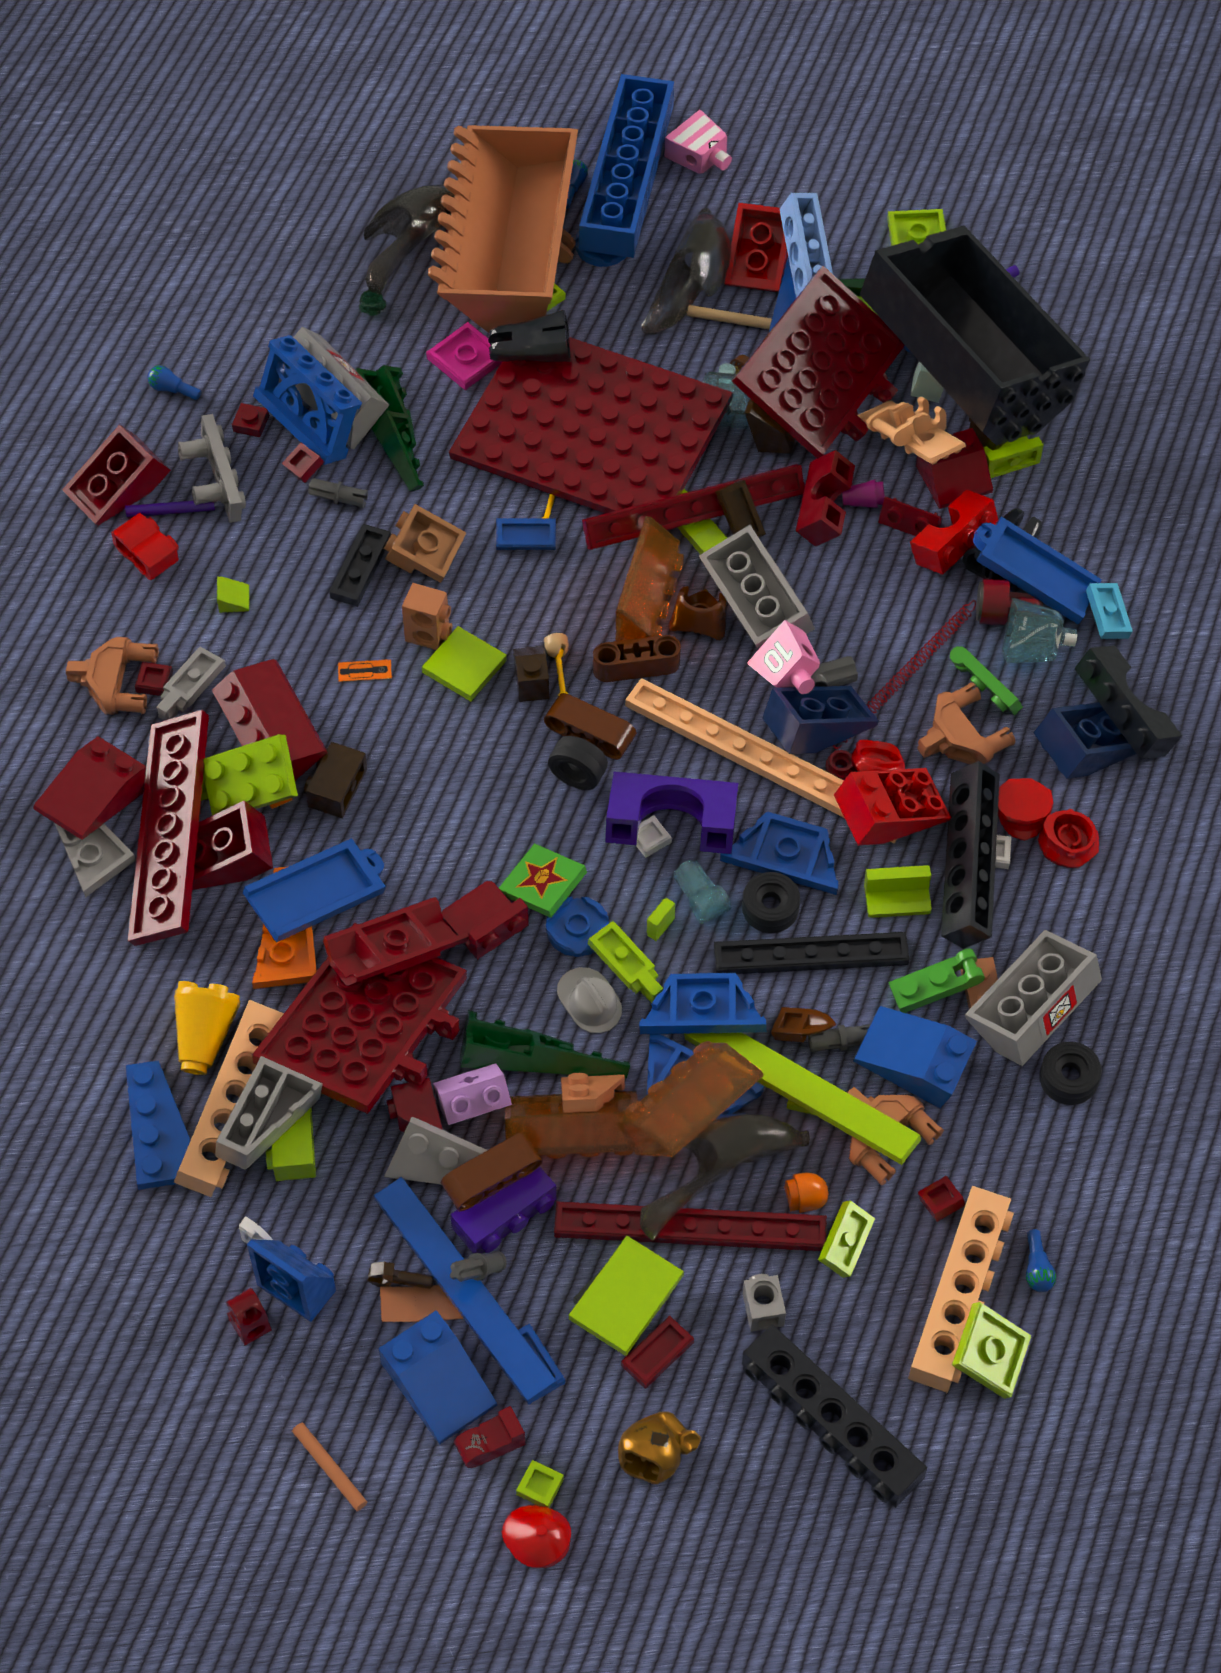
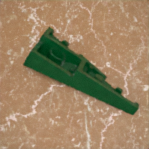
M387 365L381 366L376 371L356 368L355 370L389 404L387 409L371 427L372 431L409 491L413 492L421 489L424 486V482L419 480L417 474L420 461L414 458L413 448L416 446L410 410L404 406L403 399L407 393L406 389L400 385L399 379L403 375L401 368Z
M468 1010L460 1052V1065L462 1068L479 1069L496 1063L500 1070L554 1074L585 1073L588 1076L624 1075L625 1078L628 1076L630 1063L627 1061L620 1062L602 1058V1053L593 1051L591 1055L574 1051V1044L529 1029L522 1030L505 1026V1021L496 1019L494 1023L485 1022L477 1019V1012Z

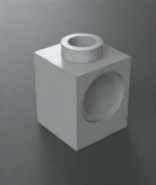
M757 1274L750 1277L749 1280H744L742 1294L750 1332L765 1330L771 1324L776 1328L783 1327L785 1325L786 1310L778 1275ZM766 1296L772 1302L763 1305L759 1304L755 1298Z

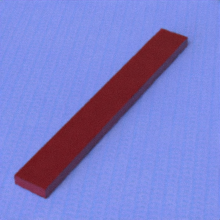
M799 464L583 519L582 524L587 549L593 550L722 516L724 512L715 491L739 480H745L755 507L802 495L805 489L802 467Z
M556 1201L554 1237L623 1241L626 1236H629L637 1242L822 1251L826 1242L827 1215Z

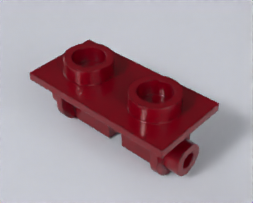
M885 496L878 523L917 536L929 524L940 528L943 518L938 516L936 512L933 514L897 501V498L891 499Z

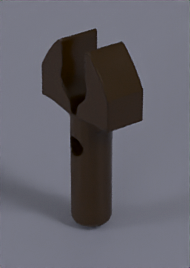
M376 1262L371 1263L367 1281L377 1287H389L394 1283L431 1289L434 1284L432 1275L395 1270V1263Z

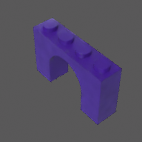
M614 771L606 816L605 843L637 845L640 822L646 815L657 810L674 809L689 813L700 822L702 826L700 851L732 854L738 783Z

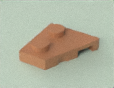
M572 1073L568 1077H561L563 1113L598 1111L603 1107L604 1103L614 1098V1090L623 1091L625 1089V1076H588L585 1073Z

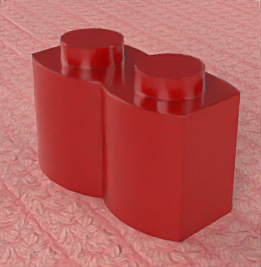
M138 513L111 532L115 547L149 580L154 579L179 561L177 553L179 547L176 541L170 535L165 536L161 533L158 524L151 517L146 518L143 514Z

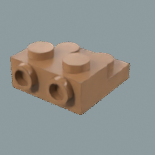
M414 504L409 513L403 511L395 527L399 528L400 531L397 536L392 533L384 547L388 551L385 560L409 573H412L415 568L441 583L466 532Z

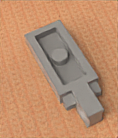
M200 646L163 686L162 701L156 707L158 709V717L165 721L174 718L179 710L182 712L187 710L226 667L225 660Z

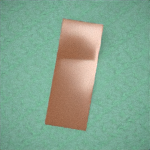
M433 1285L431 1289L420 1287H380L382 1322H419L435 1310L438 1311L444 1320L464 1319L439 1285Z

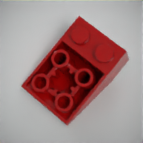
M927 768L850 772L834 794L858 846L884 844L951 819Z

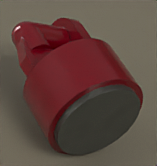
M983 579L982 582H979L976 605V620L979 621V624L1006 626L1008 614L1035 616L1043 608V602L1028 593L1010 592V584L1007 580Z

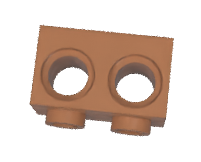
M412 583L402 605L405 641L437 650L452 632L453 625L449 623L451 606L448 605L447 592Z

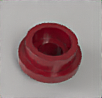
M837 750L826 760V772L842 780H845L850 772H856L852 754L848 751ZM843 765L845 768H838L836 766Z

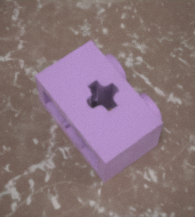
M496 1063L433 1083L441 1114L448 1125L512 1105L504 1074Z

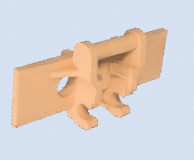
M924 397L918 398L919 407L915 412H913V405L901 402L897 404L890 400L857 415L867 424L868 429L873 432H879L882 439L890 438L896 446H904L907 454L914 453L932 465L937 463L939 459H946L950 454H957L962 448L966 447L965 442L944 431L946 429V412L943 408L935 407V419L930 418L929 402Z

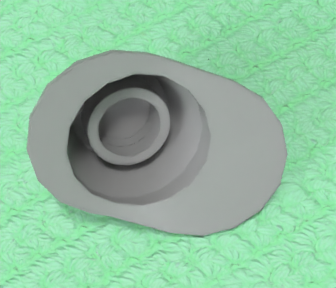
M578 967L569 970L560 978L557 984V995L574 1022L581 1029L589 1033H604L610 1031L618 1024L622 1016V1005L613 987L602 974L591 968Z

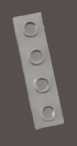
M213 414L202 415V439L178 442L180 460L206 457L209 459L216 483L192 486L194 504L220 501L224 505L229 523L241 521L242 509L246 508V501L243 491H238L237 488L238 475L236 469H231L230 450L228 447H224L222 443L224 442L222 426L216 425Z

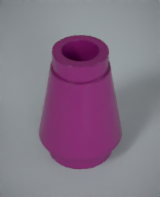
M876 479L851 486V489L842 493L843 505L878 508V505H883L885 498L883 481L876 482Z

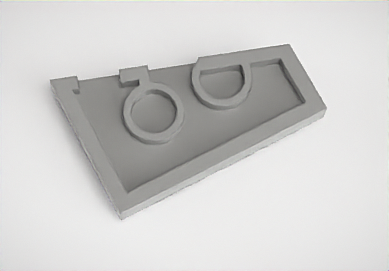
M55 823L85 898L136 861L130 849L105 824L81 840Z
M411 1117L384 1177L395 1179L402 1177L404 1180L441 1184L442 1178L450 1171L487 1150L415 1117Z

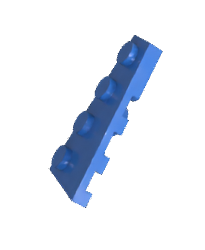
M159 1060L126 1065L138 1189L176 1184L174 1180L191 1141Z

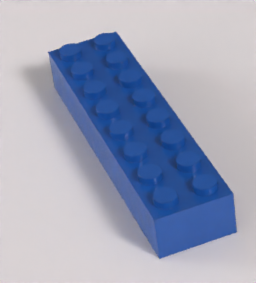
M621 74L579 225V250L634 258L673 110L674 81Z

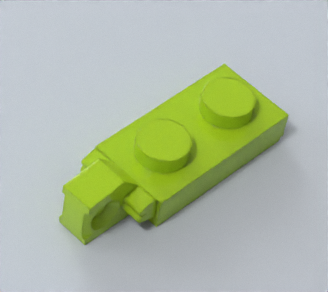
M614 921L588 939V945L629 990L631 989L635 994L641 991L651 1003L657 994L663 991L664 988L655 980L658 978V974L654 970L655 965Z

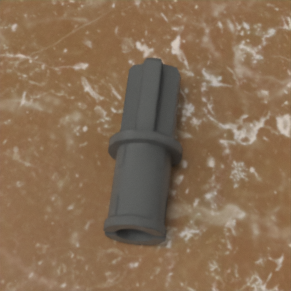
M313 478L308 489V493L312 496L333 500L334 504L337 505L341 502L363 509L366 505L364 500L368 498V490L345 486L341 481L337 484Z
M493 1251L484 1255L473 1253L468 1259L452 1263L450 1266L452 1270L450 1277L460 1282L470 1279L483 1280L489 1274L500 1273L502 1270H505L507 1265L506 1257L500 1251Z

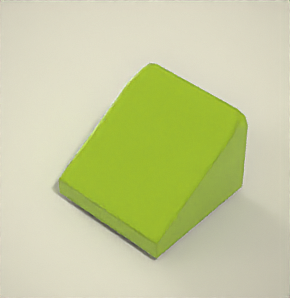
M217 577L219 613L249 611V584L226 577Z

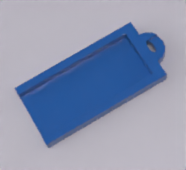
M1002 516L995 525L983 523L974 533L973 542L981 551L976 560L977 562L1076 624L1081 622L1089 605L1086 589L1090 583H1101L1102 579Z
M351 838L246 885L243 894L277 943L383 894L386 886L379 877L383 871L384 863L376 851L372 849L360 850Z

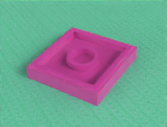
M469 322L426 352L427 359L464 390H467L502 363L490 359L489 347L491 345L488 342V338Z

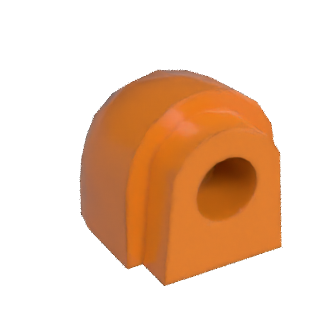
M805 1172L793 1174L792 1179L785 1181L784 1189L790 1212L799 1210V1213L822 1208L826 1204L829 1196L828 1186L821 1176Z

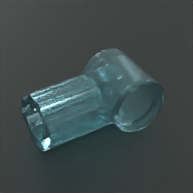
M688 860L682 863L674 872L673 878L689 899L691 910L701 924H705L731 910V903L725 890L720 885L713 884L697 860Z

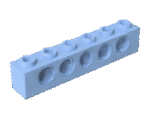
M791 193L779 209L796 298L822 266L833 274L817 193Z

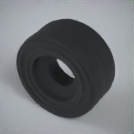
M565 736L557 742L550 754L548 766L551 772L565 784L581 790H591L599 784L607 769L608 761L604 753L591 742L575 736Z
M765 872L753 877L747 883L743 892L742 911L746 921L753 928L765 933H778L789 928L798 917L800 892L796 884L789 877L777 872ZM766 897H775L779 900L780 905L776 908H767L763 905L762 901Z
M1062 1042L1053 1046L1044 1056L1039 1075L1040 1083L1045 1093L1054 1101L1064 1105H1077L1087 1101L1094 1095L1099 1085L1102 1069L1099 1058L1089 1047L1078 1042ZM1065 1067H1073L1079 1072L1080 1076L1075 1080H1069L1062 1075L1061 1070Z

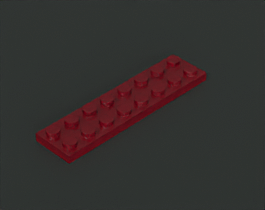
M203 710L151 725L128 941L134 946L184 934L189 929L204 774L203 759L206 753L209 715Z

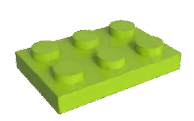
M278 734L203 759L204 778L212 816L242 801H246L252 807L258 809L298 796L286 735Z

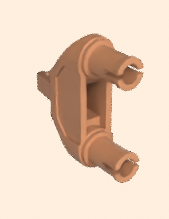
M128 637L112 638L93 651L90 659L85 661H68L66 667L67 679L71 682L81 683V686L88 687L90 695L104 714L114 715L118 711L145 714V708H147L146 694L120 693L127 663L130 660L157 663L158 644L133 643Z
M971 682L952 693L945 691L937 695L933 727L927 731L926 736L919 739L917 749L924 758L941 752L942 754L945 753L950 759L967 764H973L977 761L986 764L991 761L993 754L1015 744V737L1012 732L1006 734L1010 731L1008 727H1004L1002 730L986 738L980 736L961 711V708L981 699L978 687L972 690L976 684Z
M855 1087L847 1092L904 1126L910 1125L928 1145L933 1144V1138L937 1140L944 1131L942 1127L936 1124L924 1112L923 1103L914 1096L878 1095L876 1098L872 1096L867 1098ZM851 1137L849 1161L853 1165L863 1166L880 1185H884L886 1183L885 1178L889 1181L895 1174L896 1169L891 1167L875 1149Z

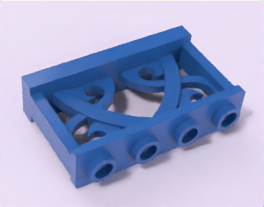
M291 335L270 340L268 344L270 351L261 384L255 387L253 397L300 442L319 455L324 461V465L345 459L349 450L346 447L356 411L360 409L362 402ZM305 383L311 387L318 410L309 411L303 406L301 395L295 385ZM337 412L338 415L335 420L332 418L331 414Z

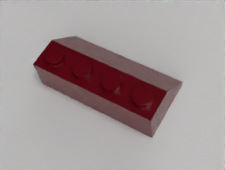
M271 659L233 670L212 689L241 746L278 734L286 735L295 781L328 753L277 660Z

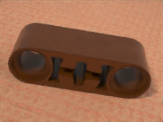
M671 635L601 643L593 651V674L602 682L673 674L680 667L681 644L676 637Z
M567 693L559 694L544 717V723L552 731L564 737L575 736L585 739L598 747L605 756L615 760L622 758L637 734L636 729L626 720Z
M522 1132L450 1171L442 1178L440 1183L457 1210L461 1212L531 1174L540 1167L543 1161L526 1134Z

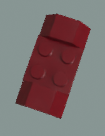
M436 897L324 936L323 942L330 966L345 985L349 986L381 973L385 977L439 957L441 951L467 942L469 936L466 933L456 935L442 917L439 901Z

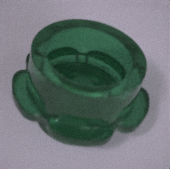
M370 289L362 293L359 300L360 304L358 305L362 313L374 316L380 314L381 310L386 308V301L383 300V295L378 290Z

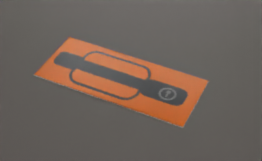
M391 659L338 663L339 682L392 678Z

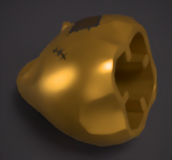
M655 1413L632 1424L623 1433L618 1447V1458L621 1468L634 1478L645 1480L651 1484H659L675 1473L680 1465V1454L687 1455L698 1448L701 1436L694 1430H687L673 1413Z

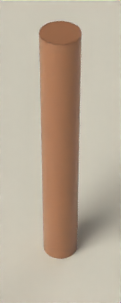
M303 1422L296 1425L292 1430L293 1434L356 1511L364 1508L367 1500Z

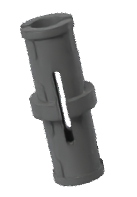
M844 1024L837 1025L834 1029L808 1036L810 1052L828 1049L847 1051L848 1047L860 1046L870 1024L854 1027H845Z

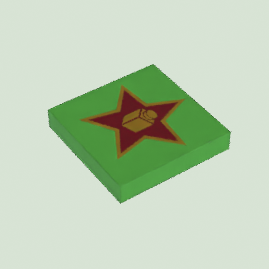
M534 843L499 889L508 899L516 901L521 898L528 908L552 918L586 875L587 870L585 865Z

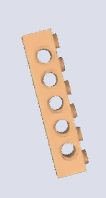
M252 1000L248 1001L174 1183L212 1197L216 1187L223 1188L230 1171L224 1168L226 1161L220 1158L210 1161L204 1158L202 1153L212 1152L215 1154L216 1141L221 1131L214 1124H226L236 1103L229 1101L226 1095L233 1094L240 1097L251 1074L240 1072L238 1067H248L252 1072L256 1067V1064L252 1061V1054L258 1046L253 1045L249 1039L256 1038L263 1041L284 1013Z
M972 1186L910 1369L909 1380L946 1393L949 1391L951 1382L959 1383L962 1371L952 1366L972 1304L977 1302L985 1304V1302L979 1300L982 1290L989 1292L995 1272L990 1271L989 1267L992 1260L999 1261L1004 1242L998 1240L1001 1230L1008 1232L1014 1215V1212L1008 1211L1011 1198ZM986 1226L991 1232L981 1233L976 1227ZM975 1255L980 1258L981 1262L972 1263L966 1259V1256ZM956 1286H968L972 1292L961 1293L956 1289ZM948 1315H955L959 1317L962 1322L959 1324H952L948 1322L945 1317ZM939 1345L946 1346L952 1353L948 1355L940 1354L936 1351L935 1347Z

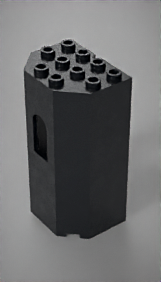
M965 225L928 235L920 244L911 240L875 250L860 296L996 446L1006 442H1013L1030 434H1037L1074 400L1077 388L1084 378L1086 368L1090 362L1089 357Z

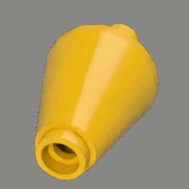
M178 982L174 999L179 1062L182 1063L181 1071L194 1075H206L208 1068L212 1067L240 1007V996L228 993L229 988L227 986L209 984L208 988H201L193 982Z

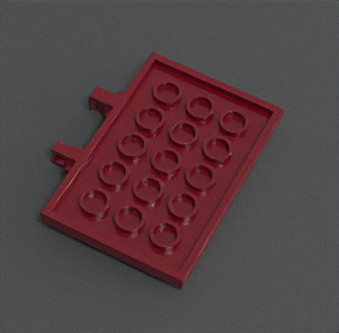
M822 266L731 382L813 456L819 458L824 455L840 432L847 434L856 442L865 436L869 429L867 424L857 416L859 414L857 409L868 395L873 394L882 403L890 401L894 397L898 389L887 380L888 377L885 372L905 345L874 311L827 268Z
M327 957L254 1051L252 1061L257 1065L262 1056L322 1083L321 1094L368 1114L394 1078L399 1081L404 1078L407 1082L419 1086L427 1077V1064L414 1059L412 1053L427 1033L432 1035L436 1031L439 1036L451 1040L456 1037L460 1031V1020L449 1015V1011L445 1008L467 979V970L436 957L385 977L381 973L346 986L330 966Z

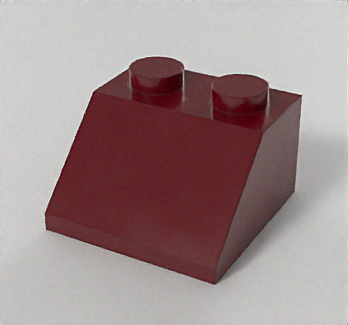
M973 428L951 434L965 442L966 447L962 448L959 453H952L946 459L941 458L933 465L917 456L916 467L939 509L948 507L966 489L983 496L993 493L985 450Z

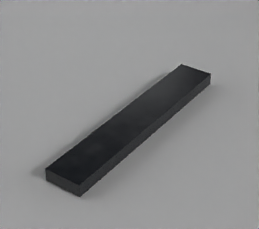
M906 932L714 942L716 973L751 974L909 965Z

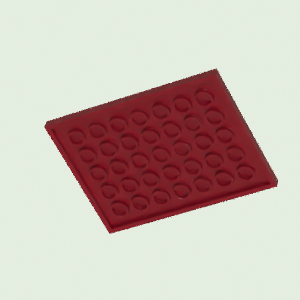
M569 337L571 362H502L449 450L450 459L594 510L610 513L681 494L733 400V392Z

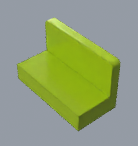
M1024 436L1013 442H1006L999 449L993 451L987 446L983 447L990 477L994 478L1039 464L1044 446L1039 436L1031 439Z
M930 865L866 869L864 890L868 917L930 914L932 910L929 893L931 880Z

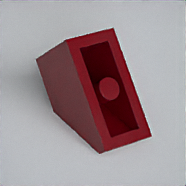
M425 1078L420 1086L410 1082L390 1086L392 1099L386 1100L390 1120L397 1118L400 1131L405 1132L411 1117H415L443 1130L430 1078Z

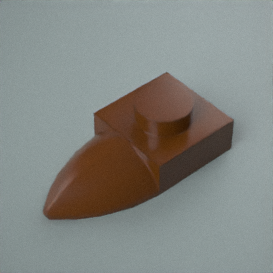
M782 1007L771 1033L777 1041L804 1042L807 1036L824 1032L836 1026V1023L830 1016L818 1010Z

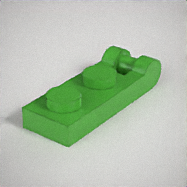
M957 646L951 650L950 659L960 672L968 671L972 675L970 681L975 683L981 692L987 689L993 695L990 700L1002 712L1008 709L1013 715H1016L1023 708L1019 699L966 648Z
M964 949L952 958L888 982L900 1012L907 1013L982 983L985 980L982 969L976 966L977 957L973 949ZM964 969V975L957 977L955 972Z

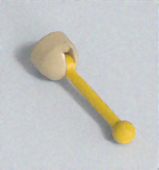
M553 633L544 638V647L547 655L554 657L556 660L559 694L567 693L561 658L568 652V637L563 633Z

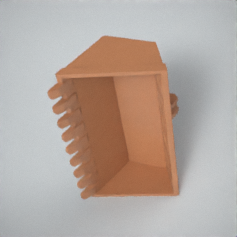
M469 125L467 129L461 126L454 128V135L464 143V146L458 143L451 145V153L461 160V163L455 160L448 162V170L458 180L448 177L444 182L445 188L455 196L453 198L449 195H444L441 198V204L451 212V215L445 212L438 215V222L448 230V233L442 230L435 232V240L445 248V251L439 248L432 250L431 257L442 268L440 269L436 266L429 267L428 276L439 284L437 294L440 297L449 301L488 333L492 328L525 322L546 315L548 304H551L557 263L568 264L573 259L574 254L571 251L576 241H574V237H571L563 229L578 129Z

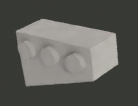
M261 1056L216 1141L215 1156L246 1170L320 1099L322 1083Z

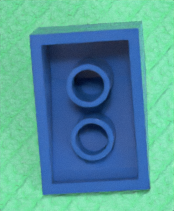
M880 1006L853 1062L941 1108L952 1096L977 1041L948 1025Z
M251 1239L248 1242L247 1247L257 1286L312 1322L336 1292L332 1271L321 1263L315 1265L307 1260L306 1254L295 1245L288 1247L278 1240Z
M437 1310L378 1348L382 1366L439 1445L497 1406L496 1400L464 1348Z

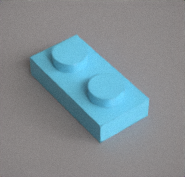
M1090 583L1086 593L1100 638L1129 639L1133 631L1118 583Z

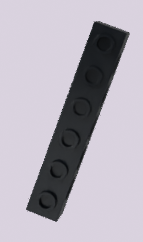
M980 761L951 773L949 814L951 819L948 821L941 937L962 949L992 938L1000 774Z
M773 1324L743 1351L742 1365L745 1374L756 1383L760 1381L769 1389L768 1394L778 1405L783 1406L785 1404L794 1413L795 1420L802 1428L806 1430L811 1429L820 1437L821 1445L831 1454L837 1453L845 1460L847 1469L859 1479L863 1477L872 1486L871 1490L879 1500L884 1503L889 1502L896 1508L924 1480L927 1466ZM776 1365H782L787 1368L788 1372L784 1375H778L771 1368ZM800 1389H808L814 1396L804 1399L796 1392ZM827 1412L835 1413L840 1420L834 1423H830L825 1421L822 1415ZM858 1436L866 1444L861 1447H855L849 1443L848 1438ZM884 1460L891 1465L892 1469L880 1471L875 1467L874 1463Z

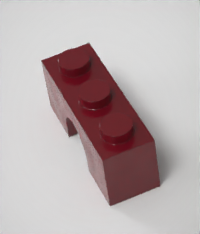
M836 450L811 461L807 474L796 532L815 547L842 534L846 511L835 504L834 501L841 493L851 489L855 465Z

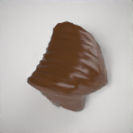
M689 586L682 587L678 593L668 625L669 631L694 632L710 636L719 641L725 637L726 599L724 595L719 593V601H717L707 589L688 596Z

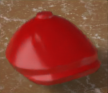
M859 740L852 752V760L857 772L905 769V763L899 749L891 743Z
M527 1505L519 1507L509 1514L503 1524L502 1537L507 1548L519 1562L533 1568H548L559 1563L566 1556L571 1542V1527L567 1519L558 1511L544 1506Z

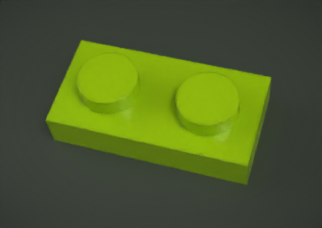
M851 1200L842 1202L818 1260L842 1278L850 1277L875 1218Z

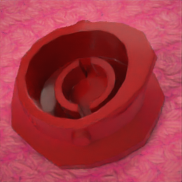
M1032 778L1008 779L999 787L998 818L1004 830L1011 837L1023 841L1036 837L1042 830L1046 817L1050 815L1053 809L1054 801L1051 790Z
M1073 809L1056 811L1046 817L1038 837V844L1045 858L1066 868H1080L1098 854L1099 835L1089 817Z

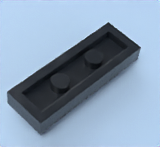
M366 524L362 525L329 591L330 599L356 607L359 606L386 551L384 547L391 536L390 531Z

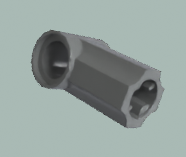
M846 656L821 663L811 678L815 682L814 687L841 686L857 681L858 673L853 658Z

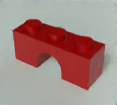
M966 489L948 506L952 522L951 526L939 528L929 524L910 541L915 563L943 575L974 544V533L983 523L996 524L998 516L994 499Z

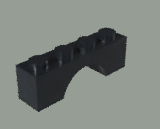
M1115 645L1092 647L1086 652L1074 669L1139 758L1142 760L1166 756L1182 735L1166 713L1148 707L1132 693L1126 681V674L1131 669V666Z

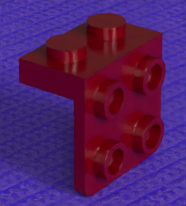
M492 881L484 882L442 911L444 921L456 935L466 933L469 936L468 941L463 944L477 960L529 926L528 906L519 898L511 903Z

